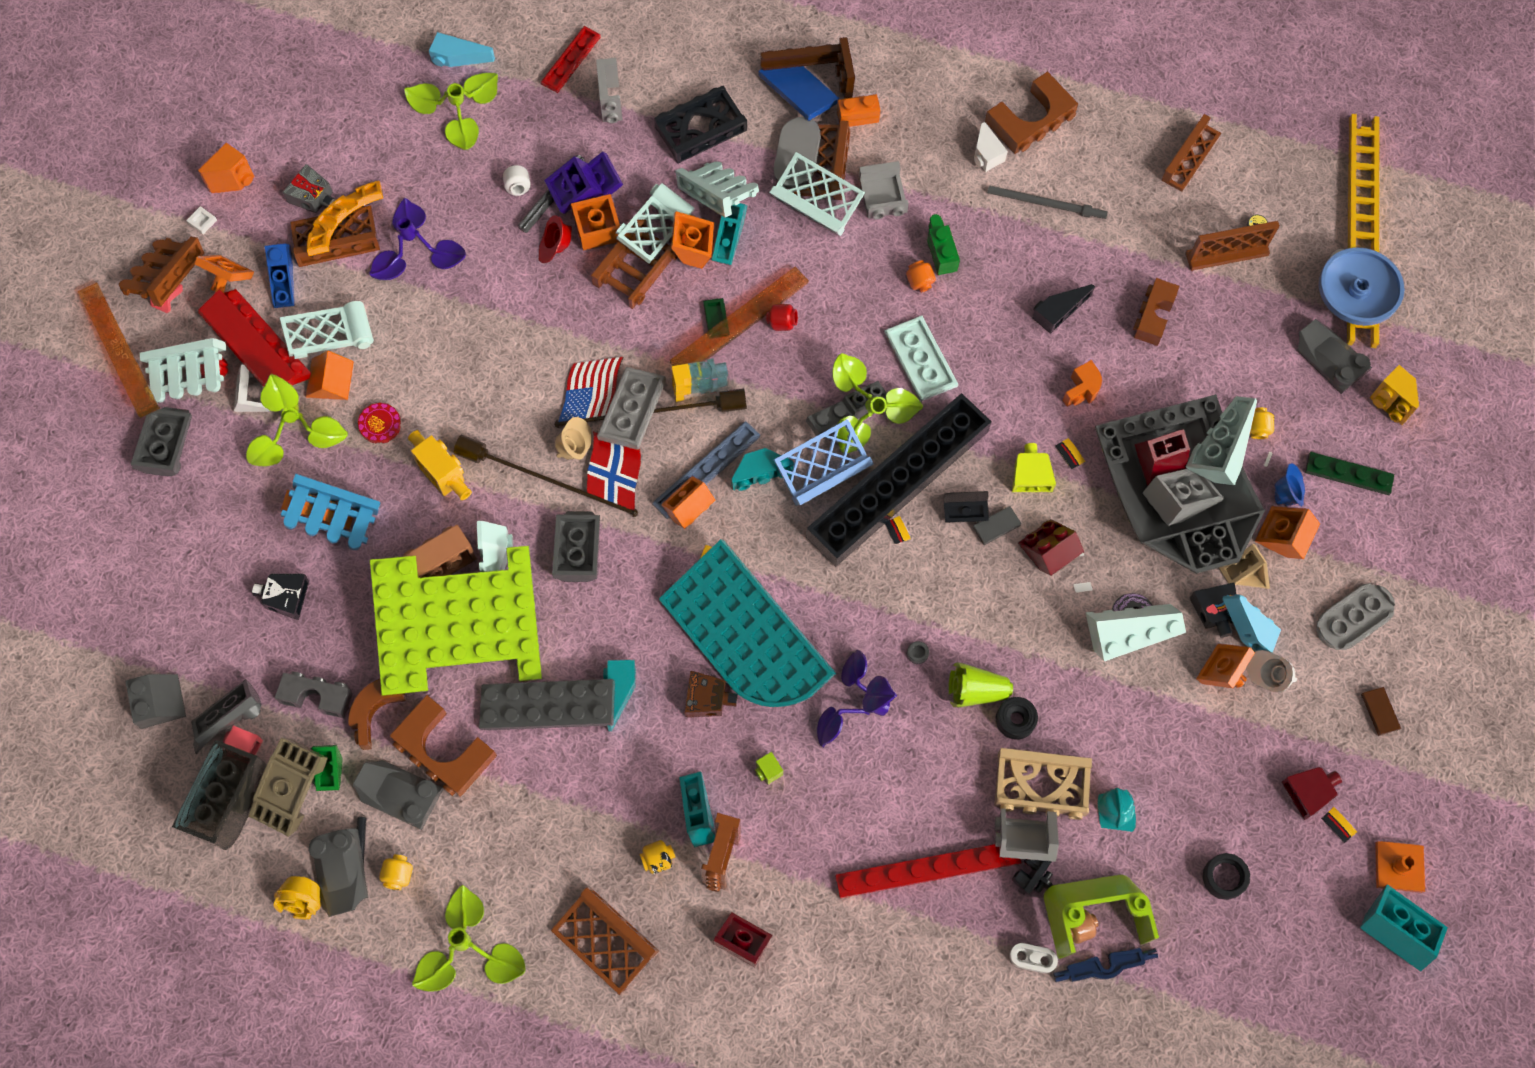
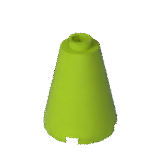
M959 662L954 663L953 666H956V669L950 672L948 689L949 694L953 693L954 701H950L953 707L960 708L1007 700L1013 693V684L1008 677Z

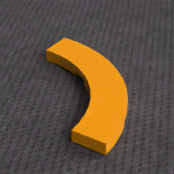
M380 181L360 186L355 189V192L346 197L342 195L318 216L307 238V253L309 256L329 252L330 239L334 230L350 213L370 202L383 199Z

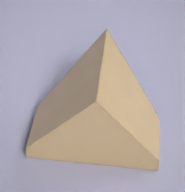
M1255 544L1245 549L1238 563L1219 568L1228 583L1270 589L1267 562Z

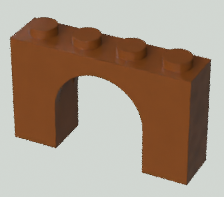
M1048 71L1035 79L1030 89V92L1046 109L1047 115L1043 119L1034 122L1024 121L1018 118L1003 101L986 113L985 123L1014 154L1019 151H1026L1031 143L1041 141L1046 136V133L1056 131L1061 126V123L1066 120L1069 122L1076 116L1078 103Z
M426 695L390 735L394 741L392 746L400 753L406 751L411 755L409 760L418 768L421 765L427 769L425 774L436 782L439 779L445 785L442 788L451 796L456 793L461 797L497 757V754L477 737L463 754L453 761L437 762L428 757L426 753L427 737L447 713L444 708Z

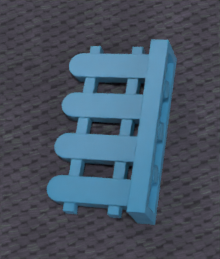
M295 474L293 479V489L295 491L290 490L289 496L292 497L287 511L282 510L281 517H284V526L287 529H294L298 522L306 524L305 532L309 536L317 535L319 529L327 531V540L330 543H337L341 536L348 538V547L351 550H358L362 543L367 544L368 538L364 536L369 523L374 524L375 517H372V514H378L381 502ZM306 502L314 504L309 518L301 516ZM327 509L335 511L330 525L322 523ZM348 516L356 518L352 532L343 530Z

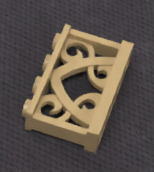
M1006 748L999 750L994 806L1000 807V810L1001 808L1006 809V812H1012L1014 808L1023 809L1025 814H1036L1037 811L1046 812L1045 815L1047 816V811L1057 812V817L1060 814L1069 815L1068 818L1081 820L1082 817L1087 816L1089 813L1092 758ZM1006 762L1010 763L1014 777L1004 780ZM1027 765L1031 766L1033 773L1023 776L1022 773H1027L1024 767ZM1041 767H1046L1049 777L1061 786L1053 793L1042 798L1032 790L1026 781L1033 779L1039 773ZM1056 769H1061L1063 771V775H1060L1059 777L1065 778V780L1057 778L1054 774V771ZM1078 771H1083L1082 788L1072 784ZM1017 783V786H1014L1010 792L1016 791L1018 798L1010 799L1005 795L1004 788L1007 784ZM1068 788L1075 790L1079 794L1080 803L1078 805L1070 806L1066 803V798L1068 797L1074 800L1073 794L1067 791ZM1027 796L1031 801H1025L1024 799ZM1058 799L1059 804H1051Z

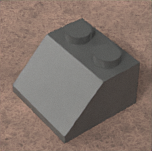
M147 674L125 681L132 720L140 729L186 717L178 674Z

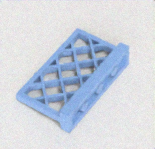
M848 419L773 460L796 506L802 505L874 464L872 459L867 456ZM843 426L849 432L847 441L836 438L838 430ZM823 437L832 440L829 451L818 448L820 439ZM835 441L846 444L843 456L832 453ZM849 445L856 447L861 456L855 459L846 457ZM805 447L813 450L810 461L800 458L801 451ZM817 451L828 454L824 466L814 463ZM831 455L842 459L839 468L833 469L828 467ZM785 458L794 459L792 472L785 470L780 461ZM798 461L809 464L806 476L795 473ZM813 466L823 468L821 478L814 479L810 477ZM794 476L805 479L803 488L798 491L792 485Z

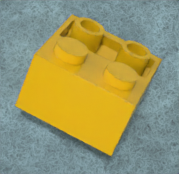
M1398 365L1382 381L1370 396V399L1373 400V404L1377 408L1387 412L1392 421L1403 425L1419 407L1416 378Z

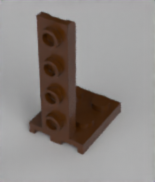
M847 37L839 38V44L834 45L826 44L824 46H807L805 48H788L785 50L761 52L760 67L762 70L837 63L835 65L836 77H840L841 80L839 81L840 94L843 93L844 99L853 97L855 73Z

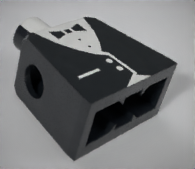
M269 574L266 585L254 584L252 595L262 597L261 604L265 609L299 620L309 579L305 574Z

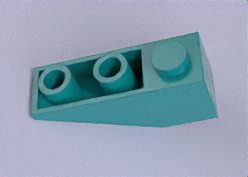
M608 660L607 668H603V679H613L615 681L614 725L607 726L608 731H612L636 688L635 660Z

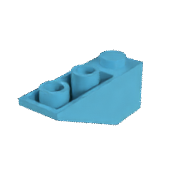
M1242 595L1223 596V601L1241 641L1254 652L1260 650L1273 652L1281 631L1274 624V621L1265 617L1260 612V609L1252 606L1247 601V598Z

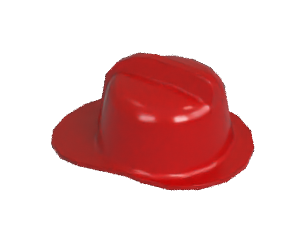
M557 215L550 217L546 223L539 245V261L541 263L550 262L556 253H561L570 244L572 227L564 224Z

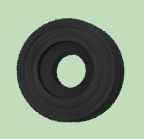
M1012 697L1005 700L996 713V725L999 731L1004 736L1014 740L1028 737L1038 722V713L1035 706L1029 700L1022 697ZM1011 714H1021L1023 722L1020 724L1013 723L1011 721Z

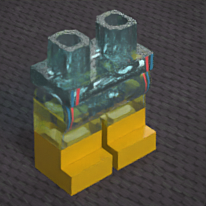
M712 358L707 359V362L672 366V386L676 402L684 401V395L706 394L709 391L711 394L717 393V388L728 386L726 362L714 364V359Z

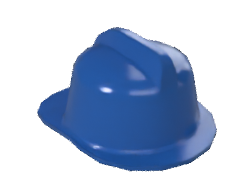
M1291 463L1288 464L1286 475L1275 483V503L1277 505L1284 504L1285 506L1298 504L1302 507L1304 506L1305 494L1303 476L1299 468Z

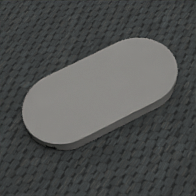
M797 117L788 121L783 126L774 164V175L777 181L780 180L796 152L816 163L821 133L818 124L814 120L808 121L804 117ZM800 159L797 160L794 165L795 173L806 170L805 162ZM814 172L810 173L811 179L813 178ZM807 174L796 176L798 186H803V184L809 182ZM794 177L786 179L782 186L787 189L796 188Z
M1361 585L1320 615L1316 625L1320 640L1326 646L1335 650L1352 648L1386 624L1389 618L1393 617L1394 598L1383 586Z

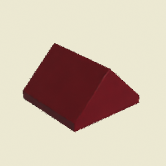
M731 912L713 942L715 946L755 968L772 935Z

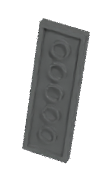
M613 679L483 684L481 688L479 729L510 730L613 726L615 681Z

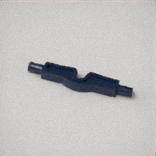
M1137 948L1128 951L1112 952L1108 955L1109 969L1102 967L1098 957H1092L1085 961L1068 965L1067 970L1053 972V975L1057 977L1055 978L1056 983L1068 979L1071 982L1089 978L1108 980L1116 977L1123 970L1142 966L1146 960L1158 958V953H1156V948L1146 951Z

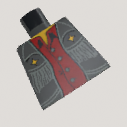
M307 164L283 191L284 197L289 204L317 213L322 206L327 208L336 200L331 196L333 191L329 182Z

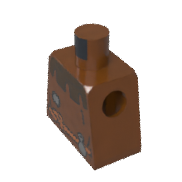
M690 671L685 717L722 716L723 705L737 706L738 693L725 692V680Z

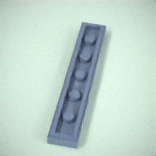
M745 421L652 502V505L668 519L669 515L661 505L691 476L707 485L758 440L760 434Z

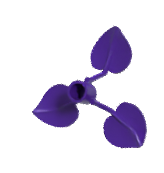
M404 198L396 209L392 221L394 229L400 233L398 235L399 253L397 255L396 252L388 250L378 254L372 263L369 275L379 280H391L400 276L406 268L405 260L401 259L403 256V240L411 241L416 236L434 253L431 256V261L439 269L454 267L465 258L466 252L460 244L452 240H442L437 243L436 249L432 248L420 235L419 231L416 230L426 220L424 210L407 198Z
M860 650L852 653L845 662L841 679L844 685L850 687L855 683L867 693L863 698V709H838L836 711L832 706L827 708L821 715L817 725L818 741L823 748L841 732L843 726L842 713H864L867 715L875 713L884 716L889 710L890 702L897 697L888 680L883 676L873 678L867 688L860 683L859 679L863 678L867 672V660Z

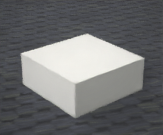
M200 206L186 221L193 228L204 234L217 219Z

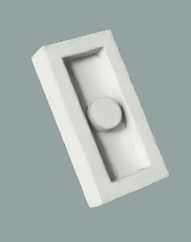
M241 365L237 372L234 411L269 412L270 410L265 408L262 403L247 401L249 377H254V375L245 365Z

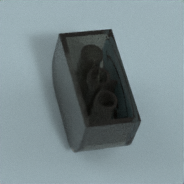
M215 740L172 828L202 842L228 850L239 837L247 821L253 804V797L267 764L256 755Z

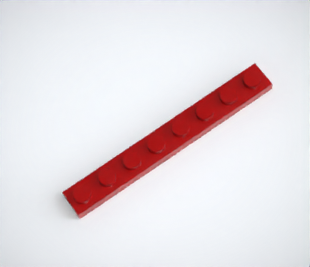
M994 844L836 874L835 878L841 899L1019 865L1022 862L1019 858L1000 857L999 847H995Z

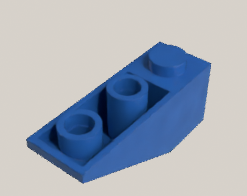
M290 244L265 246L273 308L295 306Z

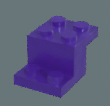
M603 151L589 163L574 156L544 180L556 205L563 214L572 209L571 203L613 194L623 186L607 153Z

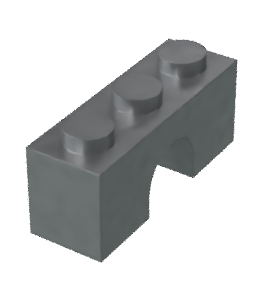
M291 672V674L283 673L275 699L280 704L302 708L307 696L319 694L321 701L318 709L323 714L344 719L353 693L347 688L348 685L335 682L330 684L320 677L309 679L305 678V675L301 673Z

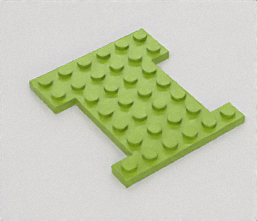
M529 546L506 548L508 570L418 578L416 556L370 560L382 696L428 691L426 668L517 659L519 681L542 679Z

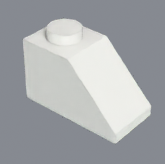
M984 122L981 124L974 161L978 167H982L987 172L1003 163L1008 151Z

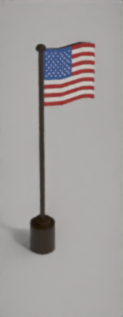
M624 357L573 364L567 380L565 403L559 421L556 420L554 423L556 428L566 425L574 417L582 418L586 422L604 420L616 392L618 372ZM741 388L719 391V396H715L716 401L654 409L653 413L717 405V409L721 408L722 412L747 409L745 390Z

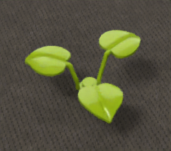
M481 73L471 76L465 81L464 88L460 84L453 83L448 86L442 98L439 89L435 85L428 83L405 88V96L409 105L421 114L435 112L436 105H441L448 97V101L456 106L458 120L450 121L445 128L446 138L452 145L462 150H468L476 143L479 128L472 118L462 120L460 104L464 101V95L467 98L473 97V100L479 104L491 102L497 94L498 74Z
M841 353L833 364L832 377L834 384L843 392H848L854 387L856 391L867 397L868 400L865 407L868 412L859 421L854 416H846L838 424L848 419L862 447L868 442L871 435L869 425L862 422L866 418L871 417L872 414L885 412L891 422L902 424L909 421L923 408L922 403L915 395L901 388L888 391L885 399L882 397H872L871 394L860 389L857 385L862 384L867 375L865 365L859 359ZM845 426L838 430L836 438L847 441L849 432ZM838 442L841 452L844 453L846 444ZM849 445L847 453L857 451L856 447Z
M270 374L261 391L260 399L262 405L268 410L275 412L281 410L280 424L273 441L266 435L254 438L247 448L246 458L249 464L255 466L278 464L283 458L284 451L276 443L279 440L285 422L293 423L300 419L305 429L310 432L308 435L309 443L318 448H328L340 443L347 437L348 432L337 420L328 416L314 419L311 427H309L303 418V414L299 413V396L295 388L284 379Z
M461 885L453 894L445 913L446 922L452 928L448 934V942L451 944L448 948L450 950L449 959L447 960L443 953L435 951L426 954L420 960L412 985L419 990L434 992L448 987L456 976V970L450 965L453 961L454 950L465 951L469 947L489 959L485 965V973L494 983H509L522 976L526 971L522 955L512 945L497 944L493 948L491 956L471 942V937L466 932L467 926L474 927L482 920L484 905L479 897L464 885Z

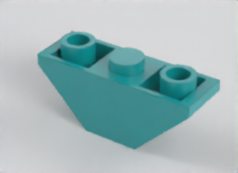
M767 448L745 454L731 479L732 489L743 491L750 488L752 484L759 483L762 485L770 482L772 478L778 476L782 478L773 461L781 455ZM785 458L780 461L785 470L792 472L793 460Z

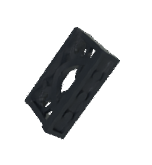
M724 85L713 88L701 96H696L689 102L679 104L672 110L662 112L654 118L655 129L666 143L677 164L747 131V119L744 114H741ZM719 101L724 102L726 105L721 113L719 112L720 104L716 107L713 106V104ZM730 111L735 119L731 120L726 114ZM694 116L712 118L709 123V131L705 133L695 129L688 130V126ZM716 122H718L717 125H720V126L714 128L713 126L715 125ZM676 123L677 125L671 126V129L680 132L671 133L666 130V126ZM672 138H680L681 144L676 146Z

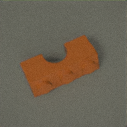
M1159 278L1155 279L1153 285H1148L1145 293L1148 300L1147 302L1143 301L1139 313L1142 316L1141 319L1137 318L1133 330L1136 333L1134 338L1158 346L1168 320L1160 318L1155 313V310L1163 309L1170 312L1177 296L1179 285Z

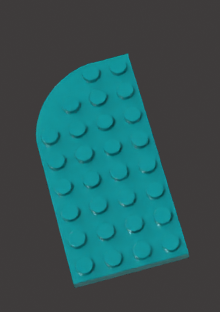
M722 539L659 598L730 687L739 696L754 704L767 707H784L798 704L812 697L836 675V672Z

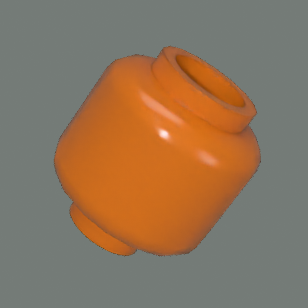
M921 260L908 266L909 269L906 271V276L911 289L920 290L921 293L932 288L931 284L936 280L930 263H924Z

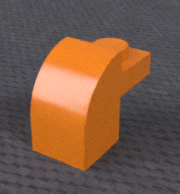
M1090 360L1073 370L1071 379L1076 387L1070 389L1064 395L1063 402L1067 407L1071 404L1076 406L1085 399L1090 404L1097 397L1102 385V376L1093 361Z

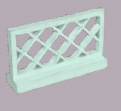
M797 152L777 185L773 186L769 192L773 197L839 236L844 232L845 225L865 194L864 191ZM800 159L805 162L806 170L795 173L794 165ZM818 170L822 172L823 180L812 183L810 173ZM807 174L810 184L798 186L796 176ZM794 177L796 188L787 190L782 187L786 179ZM835 180L839 182L840 190L829 193L827 182ZM824 184L827 194L815 196L813 186ZM810 187L813 197L805 200L802 199L800 190ZM853 190L858 193L854 201L846 203L844 192ZM842 194L844 204L832 206L830 196ZM827 197L830 208L819 209L816 200ZM845 207L846 215L841 222L835 218L833 210Z

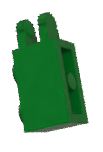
M934 214L930 217L927 243L937 275L957 272L960 258L949 225L944 226L941 216Z

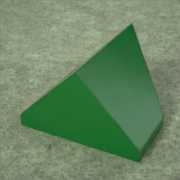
M337 745L313 746L311 750L327 757L323 772L316 774L312 780L316 791L340 790L343 758Z

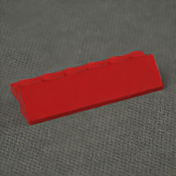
M219 289L198 309V313L263 387L270 374L284 379L290 385L310 379L311 372L299 359H294V356L289 357L286 344L237 289L225 293Z

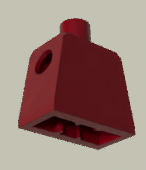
M1321 767L1291 775L1281 783L1303 819L1306 820L1338 795L1334 787L1342 783V779L1337 771L1326 775Z

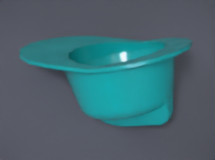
M1115 788L1106 793L1099 794L1097 804L1101 828L1133 832L1136 828L1134 800L1127 789Z

